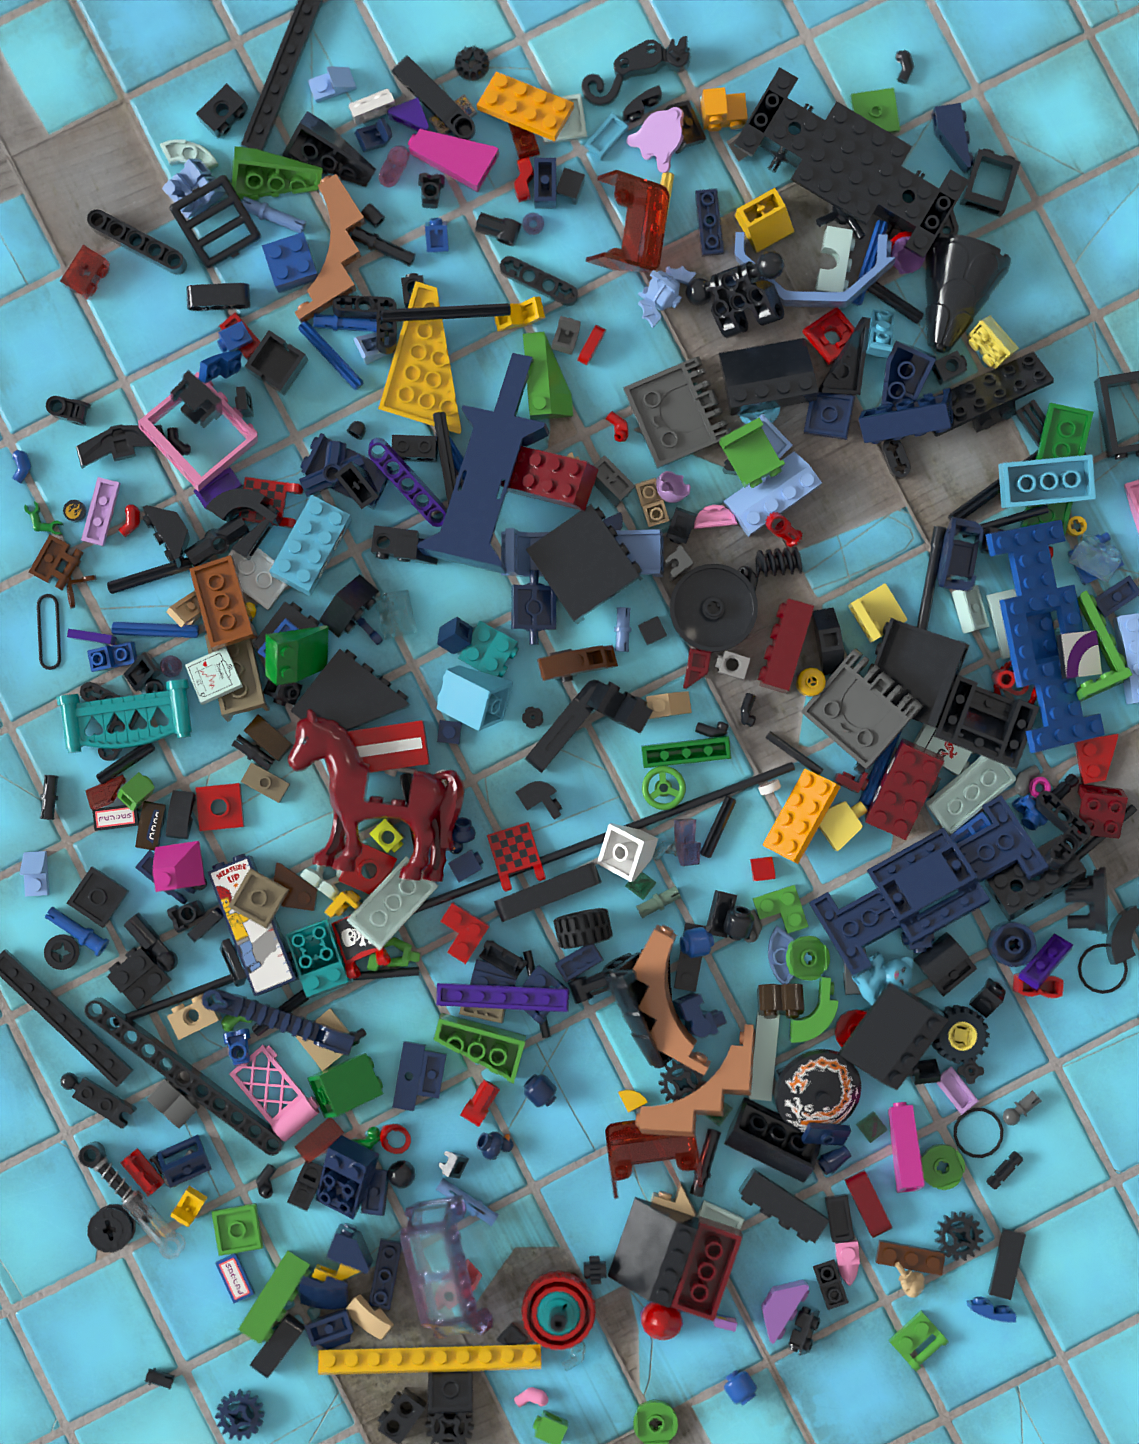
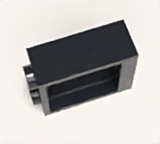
M979 149L974 156L973 165L968 176L969 182L963 191L960 205L1001 217L1006 210L1020 162L1009 155L1000 156L995 154L993 150ZM981 161L1011 170L1001 201L971 192Z

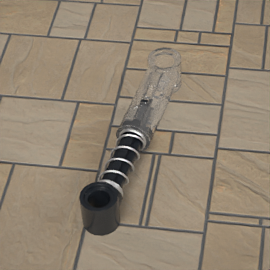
M94 1141L82 1147L78 1154L80 1163L101 1174V1179H105L108 1182V1187H112L115 1190V1194L122 1198L123 1208L159 1247L163 1257L166 1259L178 1257L185 1249L184 1237L174 1231L139 1190L137 1192L136 1190L133 1191L131 1189L132 1186L125 1182V1178L118 1174L119 1171L114 1170L111 1166L112 1163H108L105 1148L101 1143ZM88 1149L96 1152V1159L88 1157ZM168 1241L175 1242L178 1249L175 1251L169 1249Z

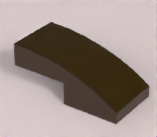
M259 714L243 730L278 761L293 746L287 738Z

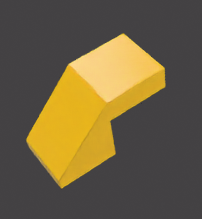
M536 296L520 304L508 303L511 307V314L508 316H494L497 331L531 325L545 318L541 297Z
M317 1264L312 1277L325 1281L326 1277L330 1276L342 1281L360 1271L340 1264L338 1271Z

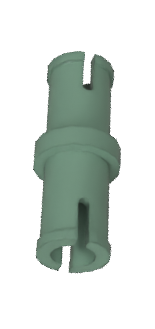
M676 886L659 895L656 893L653 895V898L637 905L636 908L639 910L642 919L659 909L660 911L665 909L664 906L680 899L681 895L678 893L679 891Z

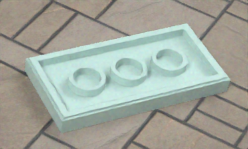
M981 756L925 804L942 828L944 827L948 835H951L982 809V805L996 798L1017 779L1008 766Z
M407 856L347 919L378 950L391 939L439 886L434 881L422 878L421 881L399 878L401 867L408 864L410 860Z

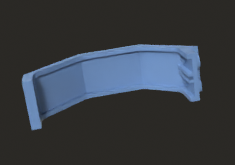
M736 232L735 257L739 264L749 261L753 262L746 256L745 232ZM878 234L876 265L844 292L787 291L774 279L766 280L775 285L781 303L786 307L846 308L894 265L895 257H891L892 241H887V235Z

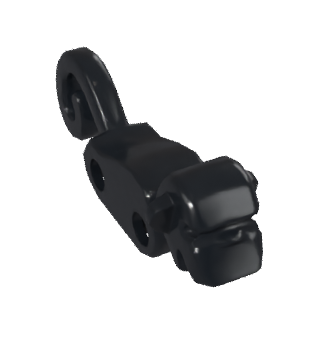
M682 36L677 45H675V40L671 39L667 48H664L656 40H645L620 54L613 64L616 77L609 93L603 97L593 95L589 89L591 84L595 83L597 85L596 89L599 93H602L605 87L603 79L599 75L589 74L583 79L581 84L585 99L592 105L606 106L617 98L623 81L631 77L653 74L664 66H668L677 73L684 72L688 68L691 58L690 48H688V37ZM651 49L656 50L652 54L648 53V51ZM624 64L629 65L625 69L621 68V66Z

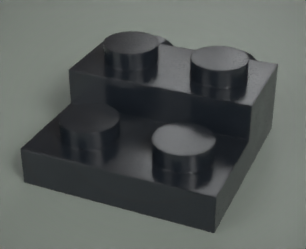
M134 947L125 955L127 959L122 964L118 961L108 969L110 974L106 977L120 993L127 997L136 1009H139L172 979L165 971L158 968L156 960L148 951H145L142 947L139 949Z

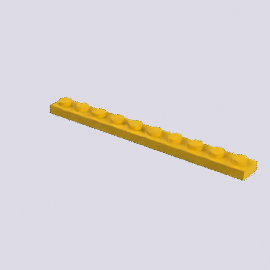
M541 1344L319 1350L318 1354L319 1375L541 1369Z

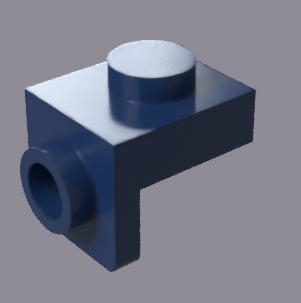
M379 118L376 124L359 128L354 133L363 153L385 147L392 138L391 128L384 118Z

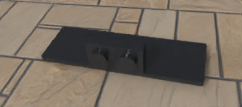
M1030 352L951 389L953 406L952 426L945 432L937 433L932 431L935 437H938L972 421L973 428L977 433L984 429H989L991 426L1016 415V400L1054 383V378L1034 352Z

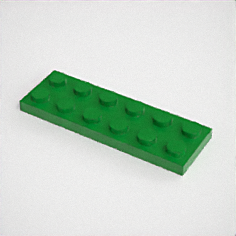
M1049 403L1036 460L1083 456L1094 412ZM1073 502L1047 504L1049 513L1023 520L1021 527L1061 520L1065 535ZM1042 505L1025 506L1024 511L1029 510V509H1032V508H1035V507H1039V506H1042Z

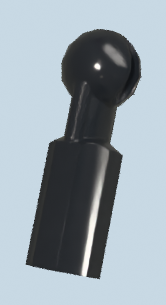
M139 912L124 924V927L141 947L148 951L156 960L159 969L168 972L177 966V955L163 944L159 935Z

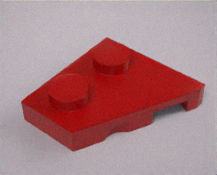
M1118 734L1075 742L1082 784L1106 780L1117 744Z

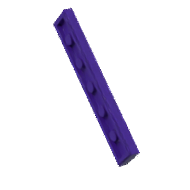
M437 983L436 1006L568 1012L569 989Z

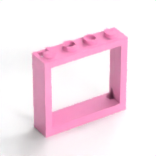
M197 372V373L195 374V376H196L198 379H199V372ZM211 381L205 385L222 400V414L246 440L202 477L154 426L157 421L182 402L180 398L174 402L171 399V395H169L138 421L139 429L198 492L258 442V432L253 428V425L251 423L247 424L242 419L243 415L236 407L232 408L227 403L228 399L221 391L217 392L212 387L213 383Z

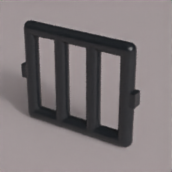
M220 175L202 187L198 185L192 188V193L171 204L169 207L202 264L207 269L230 256L232 258L238 256L240 250L261 238L259 230L226 175ZM223 186L228 195L227 198L186 221L180 211L181 209L218 187ZM234 205L239 214L238 217L199 240L197 239L192 228L229 206ZM246 225L250 235L211 258L208 257L203 247L238 226Z

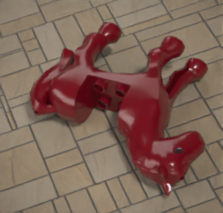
M308 709L307 717L299 720L296 725V741L288 756V763L294 771L299 772L305 771L315 761L325 760L329 773L330 804L334 811L329 840L323 849L314 854L312 864L332 867V869L355 872V859L362 854L363 849L359 837V823L368 819H400L410 826L413 831L415 844L408 864L401 867L399 878L413 881H421L422 878L429 881L443 882V869L447 861L445 851L454 849L452 832L461 813L465 787L458 773L455 770H446L437 774L414 771L409 805L405 804L406 800L392 799L391 802L383 801L384 797L370 796L369 799H366L370 765L364 763L363 758L359 756V752L346 729L334 720L317 717L311 709ZM441 780H446V781H447V786H446V787H445L444 783H443ZM430 847H431V856H430V863H429L428 853H429V849H430ZM343 850L342 854L335 859V855Z

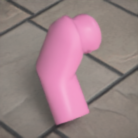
M534 1387L526 1389L514 1398L519 1408L529 1401L539 1406H545L548 1403L547 1394L543 1390Z

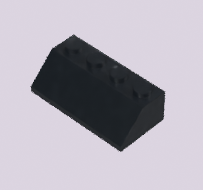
M746 1097L743 1098L724 1142L725 1145L802 1183L813 1172L821 1148V1144L803 1143L801 1138L803 1133L794 1130L786 1124L779 1113Z

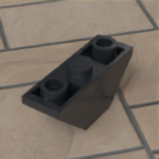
M148 505L144 506L145 515L142 518L148 528L152 527L156 532L153 536L159 546L164 545L166 549L164 554L170 563L174 561L177 568L181 567L185 556L184 550L187 549L190 540L185 524L177 512Z
M834 607L812 612L821 670L824 676L833 674L844 661L841 629Z

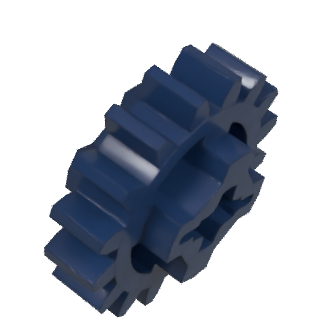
M242 1389L238 1390L237 1395L230 1391L228 1394L229 1398L224 1396L221 1399L223 1404H218L216 1408L220 1411L215 1415L216 1419H220L217 1427L223 1426L222 1434L230 1433L229 1439H232L234 1435L237 1436L238 1441H241L243 1435L250 1439L251 1432L256 1434L259 1430L257 1426H262L263 1420L260 1419L265 1415L264 1411H260L263 1403L257 1404L258 1396L256 1395L251 1398V1391L249 1390L246 1395L243 1394ZM236 1401H241L240 1403H238V1404H236V1405L231 1404V1403L236 1402ZM238 1412H242V1418L237 1417ZM244 1425L248 1426L247 1428L239 1429V1427Z

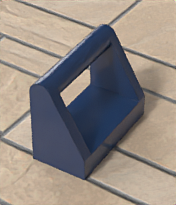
M195 1135L157 1152L162 1172L170 1188L212 1170L199 1135ZM192 1146H198V1151L166 1164L164 1160Z

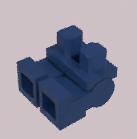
M691 992L672 1001L679 1018L685 1020L684 1026L691 1035L700 1038L719 1033L718 1027L727 1024L722 1011H717V1009L710 1012L701 1010L699 1005L704 1003L701 994Z

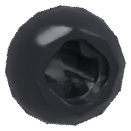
M405 1160L397 1161L388 1169V1180L394 1187L399 1189L407 1188L415 1180V1169L410 1162Z

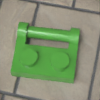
M919 1311L889 1339L892 1346L916 1372L921 1368L920 1365L942 1345L945 1346L949 1343L946 1337L922 1311ZM933 1333L936 1339L913 1358L910 1354Z

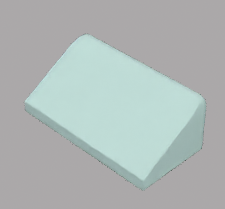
M975 585L970 591L956 590L952 592L964 634L990 627L978 585Z

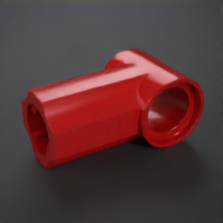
M484 1079L473 1098L467 1102L460 1116L479 1127L500 1089Z

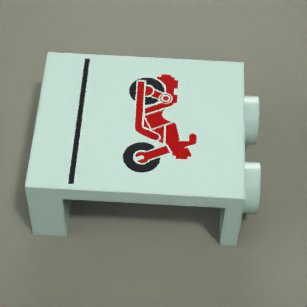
M923 724L913 743L942 755L944 759L943 767L952 771L951 774L955 776L968 768L970 762L967 760L971 753L973 755L975 753L934 737L937 728Z

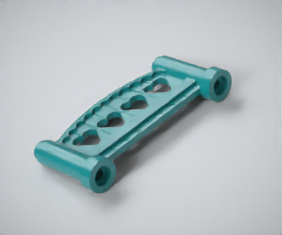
M188 679L167 681V691L80 703L79 694L57 696V705L61 707L65 746L68 749V753L82 752L81 747L83 746L104 749L137 747L161 740L172 734H177L178 738L191 737L190 732H192L187 697ZM158 707L169 719L167 726L160 724L158 727H153L151 725V720ZM136 710L147 722L145 729L138 727L136 730H131L129 728ZM114 713L125 724L123 732L116 730L114 733H109L107 730ZM92 716L103 727L101 735L94 733L92 736H87L85 733Z

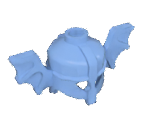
M667 266L666 272H656L654 270L651 272L650 276L652 279L649 282L650 285L645 287L642 293H638L643 298V300L639 301L638 305L643 309L642 318L649 321L652 328L661 319V314L658 310L662 311L670 307L675 309L682 300V297L679 296V282L688 285L694 278L695 272L687 271L684 266H681L679 269H672Z

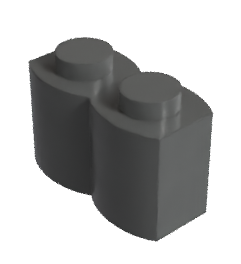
M167 1078L147 1098L157 1110L163 1113L179 1129L200 1107L194 1098L184 1093L182 1089Z

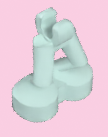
M343 850L335 855V859L342 854ZM317 865L316 871L311 868H305L300 876L334 901L340 894L334 884L339 883L338 879L342 871L337 870L334 877L324 880L322 875L327 866Z

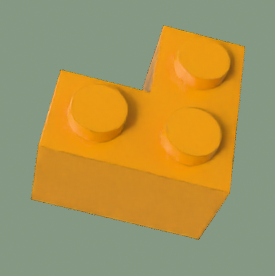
M725 87L703 89L700 103L703 130L708 129L713 132L725 127L740 129L747 123L745 93L726 94Z

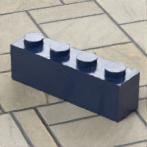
M951 387L943 389L944 394L933 396L932 392L924 394V397L918 401L913 402L909 398L897 403L895 407H892L891 404H886L861 411L859 423L864 443L878 444L891 438L893 440H900L908 435L922 436L931 431H936L937 433L947 431L953 423Z

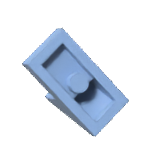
M326 67L328 73L308 80L316 103L357 89L349 67Z
M47 851L23 853L20 875H24L25 897L49 895Z

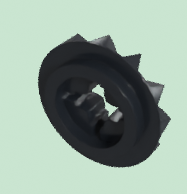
M475 45L472 47L465 46L456 56L455 69L465 80H479L486 75L489 69L488 55L483 49L477 48ZM473 55L475 62H478V64H474L472 71H470L469 63H466V61H470Z
M65 934L52 937L44 948L46 962L57 970L69 969L77 963L80 955L79 944L76 943L73 937ZM63 945L64 949L71 952V954L64 955L61 961V955L54 952V950L61 949Z

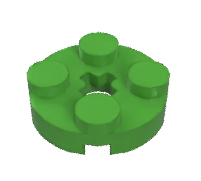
M802 936L791 941L786 953L789 973L801 980L811 981L820 978V975L823 974L824 970H827L830 963V953L827 946L823 945L820 939L814 936ZM807 952L809 956H812V960H809L808 964L804 961V956Z
M945 1144L933 1145L920 1157L923 1179L932 1187L948 1190L957 1186L965 1172V1162L962 1155L952 1146ZM940 1161L948 1163V1166L945 1167L946 1171L943 1173L936 1168Z
M661 1400L646 1401L638 1406L634 1414V1432L644 1444H667L677 1433L678 1420L676 1413L669 1403ZM653 1418L662 1421V1424H659L657 1429H653V1425H649Z

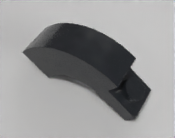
M238 488L225 491L212 499L205 507L226 522H229L236 514L245 510L256 511L277 526L283 520V518L277 515L279 510L268 504L271 499L251 489Z
M1129 906L1121 911L1109 927L1106 938V952L1111 965H1117L1136 956L1132 947V936L1135 929L1139 926V910L1137 906Z

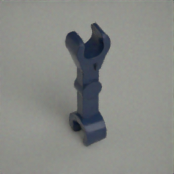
M361 617L356 621L376 645L383 641V638L371 628L364 618Z

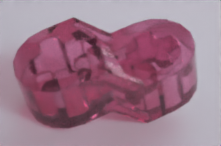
M398 145L390 150L379 173V181L384 187H393L399 182L410 157V153L405 146Z

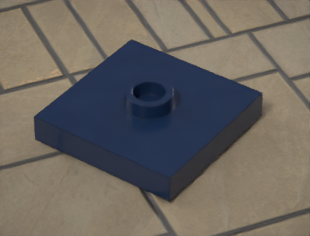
M818 391L817 401L809 402L804 434L847 440L855 396Z

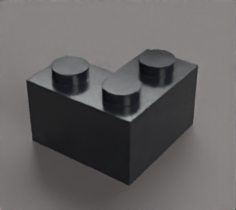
M359 574L336 593L319 621L324 626L327 625L328 629L338 638L345 632L349 634L356 626L354 621L362 617L365 609L369 611L377 602L375 597L379 590Z
M599 681L586 705L616 723L641 734L653 712L652 709L646 706L648 702L626 691L622 694L619 692L620 687L612 682L604 684Z

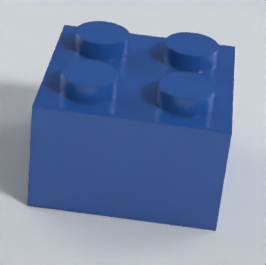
M304 232L262 245L278 293L312 283L317 278L318 273Z

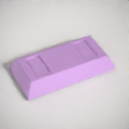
M952 1066L940 1074L941 1082L936 1083L961 1115L979 1102Z

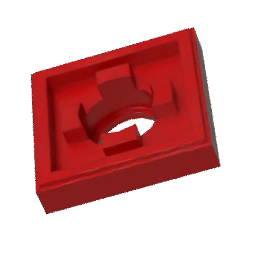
M836 307L805 327L802 333L827 364L830 365L836 361L855 327L842 311ZM827 332H835L839 336V342L830 344L825 334Z
M240 783L195 787L199 831L244 827ZM216 799H222L227 805V810L222 815H215L211 810V804Z
M361 842L363 849L362 854L355 859V872L342 871L338 881L370 895L391 873L397 858ZM373 863L377 867L374 876L369 879L363 877L361 873L363 865Z

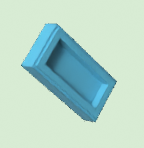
M612 112L588 139L584 147L601 161L625 134L629 126Z

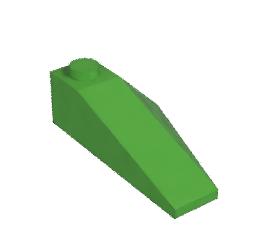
M234 146L231 184L240 199L243 200L246 196L252 200H259V197L271 195L272 197H278L279 194L292 192L297 194L319 190L318 185L322 177V168L262 150Z

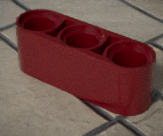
M865 1170L844 1179L872 1238L893 1229Z

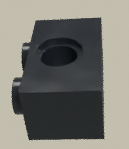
M226 83L196 115L199 121L218 139L221 135L224 136L230 131L231 125L236 120L239 121L246 115L248 107L246 102ZM223 109H228V110H229V112L227 113V115H225V116H220V115H219V112H220L221 110H223Z

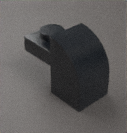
M535 781L515 792L527 811L543 802L553 819L561 815L559 811L563 808L556 798L553 800L550 798L551 795L557 792L550 784Z

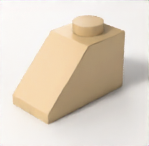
M689 691L645 697V701L648 702L646 706L653 710L649 719L692 713Z

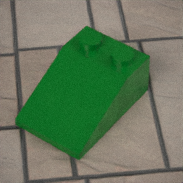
M327 625L266 634L265 676L276 685L298 682L322 671L328 664Z

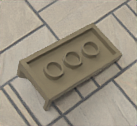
M206 634L205 639L208 653L210 654L214 651L210 647L208 636ZM252 639L226 646L243 687L218 698L221 715L229 722L232 720L233 715L254 709L263 708L265 711H269L270 707L265 702Z

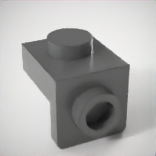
M560 316L551 349L572 355L581 322Z

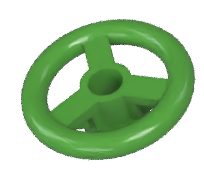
M669 766L653 768L646 774L642 782L644 799L649 805L659 810H668L676 807L683 800L686 792L683 776L676 769ZM659 773V781L656 782L654 787L655 791L649 794V782L653 776ZM666 773L673 775L677 779L679 791L673 789L672 784L666 780ZM661 784L667 785L668 789L666 792L660 791L659 787ZM669 794L676 797L669 803H659L654 800L658 796L665 797Z

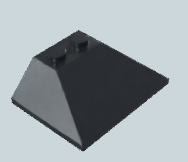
M957 675L934 737L1017 769L1027 743L1026 731L1032 729L1039 707L1020 699L1013 701L978 687V682Z

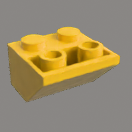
M776 188L769 190L736 210L735 217L756 253L794 233L787 208Z

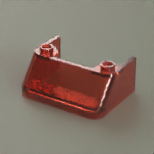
M620 170L599 175L597 177L598 181L615 186L614 198L620 206L627 208L622 248H612L607 253L604 252L586 257V262L616 271L651 272L658 269L661 262L669 205L668 189L664 185Z
M636 1120L616 1122L606 1127L605 1136L614 1199H618L616 1181L628 1179L633 1172L632 1165L676 1159L677 1167L680 1170H695L698 1187H703L696 1135L695 1137L642 1134L639 1127H636Z

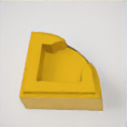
M627 1089L618 1091L628 1112L648 1103L646 1098L637 1091Z

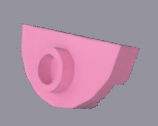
M713 504L703 508L698 513L694 522V529L737 525L735 515L729 509L722 505Z

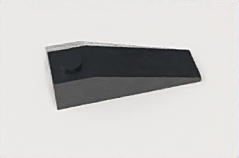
M309 111L306 112L282 154L286 158L320 167L324 175L328 173L336 174L341 180L364 187L367 186L376 171V168L334 129Z

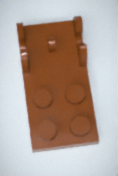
M229 555L190 568V574L211 649L216 652L220 648L250 638H257V633L251 623L252 615L244 599L233 557Z

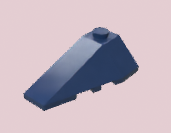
M895 341L892 352L886 360L881 406L891 404L892 407H895L897 403L909 398L913 402L916 401L935 363L936 356L917 347Z

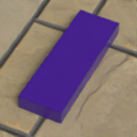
M1054 933L1019 973L1018 978L1038 990L1072 950L1073 944Z

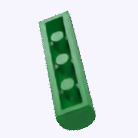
M729 736L641 746L644 768L731 759Z

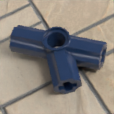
M327 441L324 468L299 479L306 497L330 487L340 486L341 483L337 478L331 480L327 476L331 471H339L351 461L367 471L360 453L345 459L347 444L340 441Z

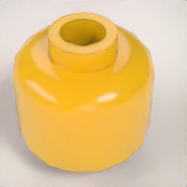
M817 668L804 669L796 678V687L804 696L812 697L818 695L825 688V676Z

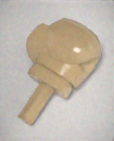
M900 1262L896 1263L895 1266L901 1274L899 1281L904 1293L911 1298L918 1297L925 1287L923 1274L912 1272V1270L905 1271Z

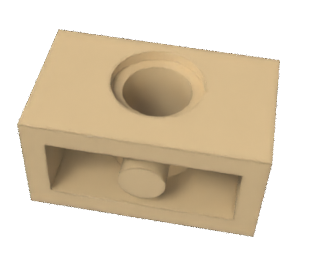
M203 994L191 999L193 1002L191 1005L185 1007L184 1004H180L172 1008L173 1013L167 1016L178 1040L222 1019L219 1012L207 1010L203 1006ZM191 1009L198 1012L199 1018L197 1021L190 1019L189 1011Z

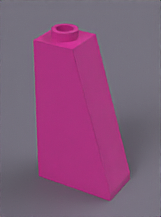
M419 129L417 134H413L408 142L411 155L476 192L481 188L499 157V149L495 146Z
M906 1102L894 1103L893 1107L889 1108L888 1115L896 1192L919 1191L925 1185L913 1105H907Z

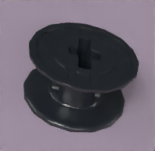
M109 1204L102 1207L91 1217L87 1226V1235L90 1243L97 1250L105 1253H114L121 1250L133 1238L136 1231V1221L133 1214L126 1207L119 1204ZM111 1225V1227H115L116 1230L114 1232L112 1229L108 1230V1226Z

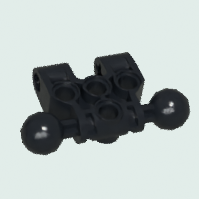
M767 251L760 255L756 264L751 261L712 275L710 281L704 278H695L686 287V297L690 303L699 306L707 304L712 295H715L711 312L721 334L725 338L747 332L748 321L744 312L747 308L752 310L757 322L761 326L776 322L784 318V309L775 285L766 279H776L782 274L785 267L784 259L775 251Z

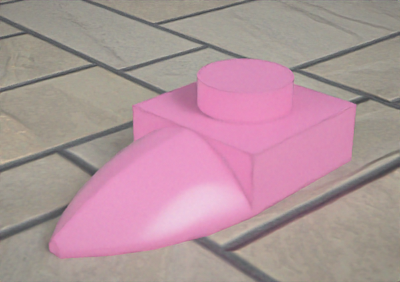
M858 1241L835 1242L838 1271L842 1279L851 1286L857 1276L860 1264Z

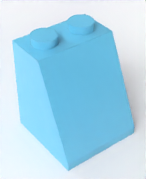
M460 665L446 670L442 679V689L437 698V710L478 731L503 721L513 685L512 681Z

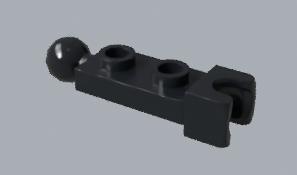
M69 1072L65 1073L60 1079V1084L64 1089L76 1090L72 1098L102 1115L119 1128L124 1129L128 1125V1121L122 1117V1113L132 1114L137 1110L131 1103L122 1100L86 1077L80 1083L77 1076Z

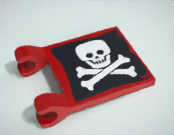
M349 915L331 923L345 963L346 975L349 979H356L361 976V972L355 961L373 953H376V961L379 966L390 964L391 959L384 946L378 950L347 921L351 916Z

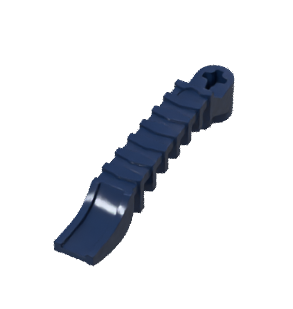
M221 989L209 990L202 996V1004L207 1010L234 1017L242 1016L247 1021L253 1020L259 1025H268L270 1029H280V1032L291 1033L293 1037H303L302 1040L305 1042L312 1040L314 1041L313 1044L347 1056L350 1055L356 1037L323 1023L319 1024L315 1020H308L303 1016L299 1017L291 1012L282 1011L280 1008L276 1009L268 1004L264 1005L257 1000H250L245 996L232 994ZM216 995L215 999L219 1001L215 1004H213V1000L210 999V997Z

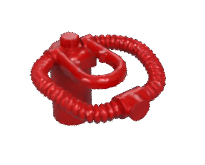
M1011 661L1006 662L1004 666H1001L1000 669H996L992 673L993 690L998 695H1001L1000 688L1017 696L1023 695L1029 688L1028 685L1024 686L1020 691L1012 689L1011 686L1015 683L1014 672L1008 670L1012 667ZM1035 686L1030 695L1032 697L1027 701V703L1032 705L1037 700Z

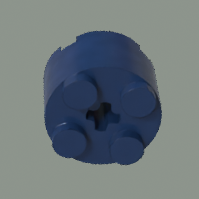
M1001 922L991 930L987 939V949L992 958L998 963L1009 967H1019L1029 963L1037 950L1032 930L1016 922ZM1010 940L1015 944L1014 948H1011L1008 944Z

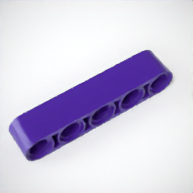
M375 438L371 440L368 447L370 459L432 526L441 527L447 512L444 504L384 439ZM379 445L383 447L384 452L382 454H375L372 448ZM390 462H396L399 468L392 471L388 469L387 465ZM409 478L413 480L414 484L406 487L402 484V481ZM419 495H426L429 500L421 503L417 500V497ZM434 511H441L443 516L440 519H435L431 514Z

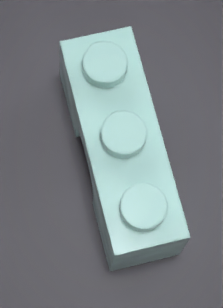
M832 226L826 227L821 253L832 255L836 260L837 266L830 270L820 268L817 275L815 292H844L848 289L849 280H845L846 272H850L852 259H849V252L853 251L856 238L852 237L853 230Z

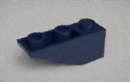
M961 103L936 106L931 113L934 134L965 174L973 165V155L968 150L970 136L969 132L965 131L964 125L966 123V112L962 110Z

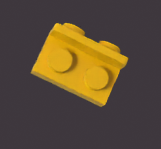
M353 890L342 891L325 910V913L331 918L336 915L339 917L349 907L347 902L357 909L362 904L360 902L361 897Z

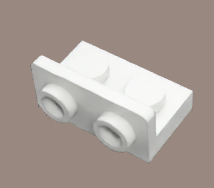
M388 89L350 103L349 109L357 126L386 114L389 108L396 105L392 94Z

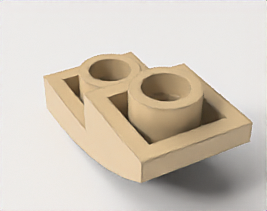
M656 478L634 484L648 527L669 521L664 501L657 492Z
M361 1294L354 1297L346 1308L350 1317L361 1328L380 1340L387 1335L394 1325L381 1308L374 1311Z

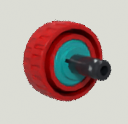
M561 1270L550 1271L540 1275L527 1288L522 1301V1320L529 1336L537 1344H541L543 1347L550 1348L551 1350L572 1348L580 1344L589 1335L590 1330H592L596 1315L594 1296L586 1282L581 1280L576 1274Z

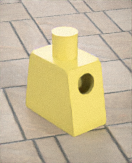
M846 801L840 802L830 807L823 818L819 829L834 851H839L863 828L858 818L868 811L861 801L851 808Z

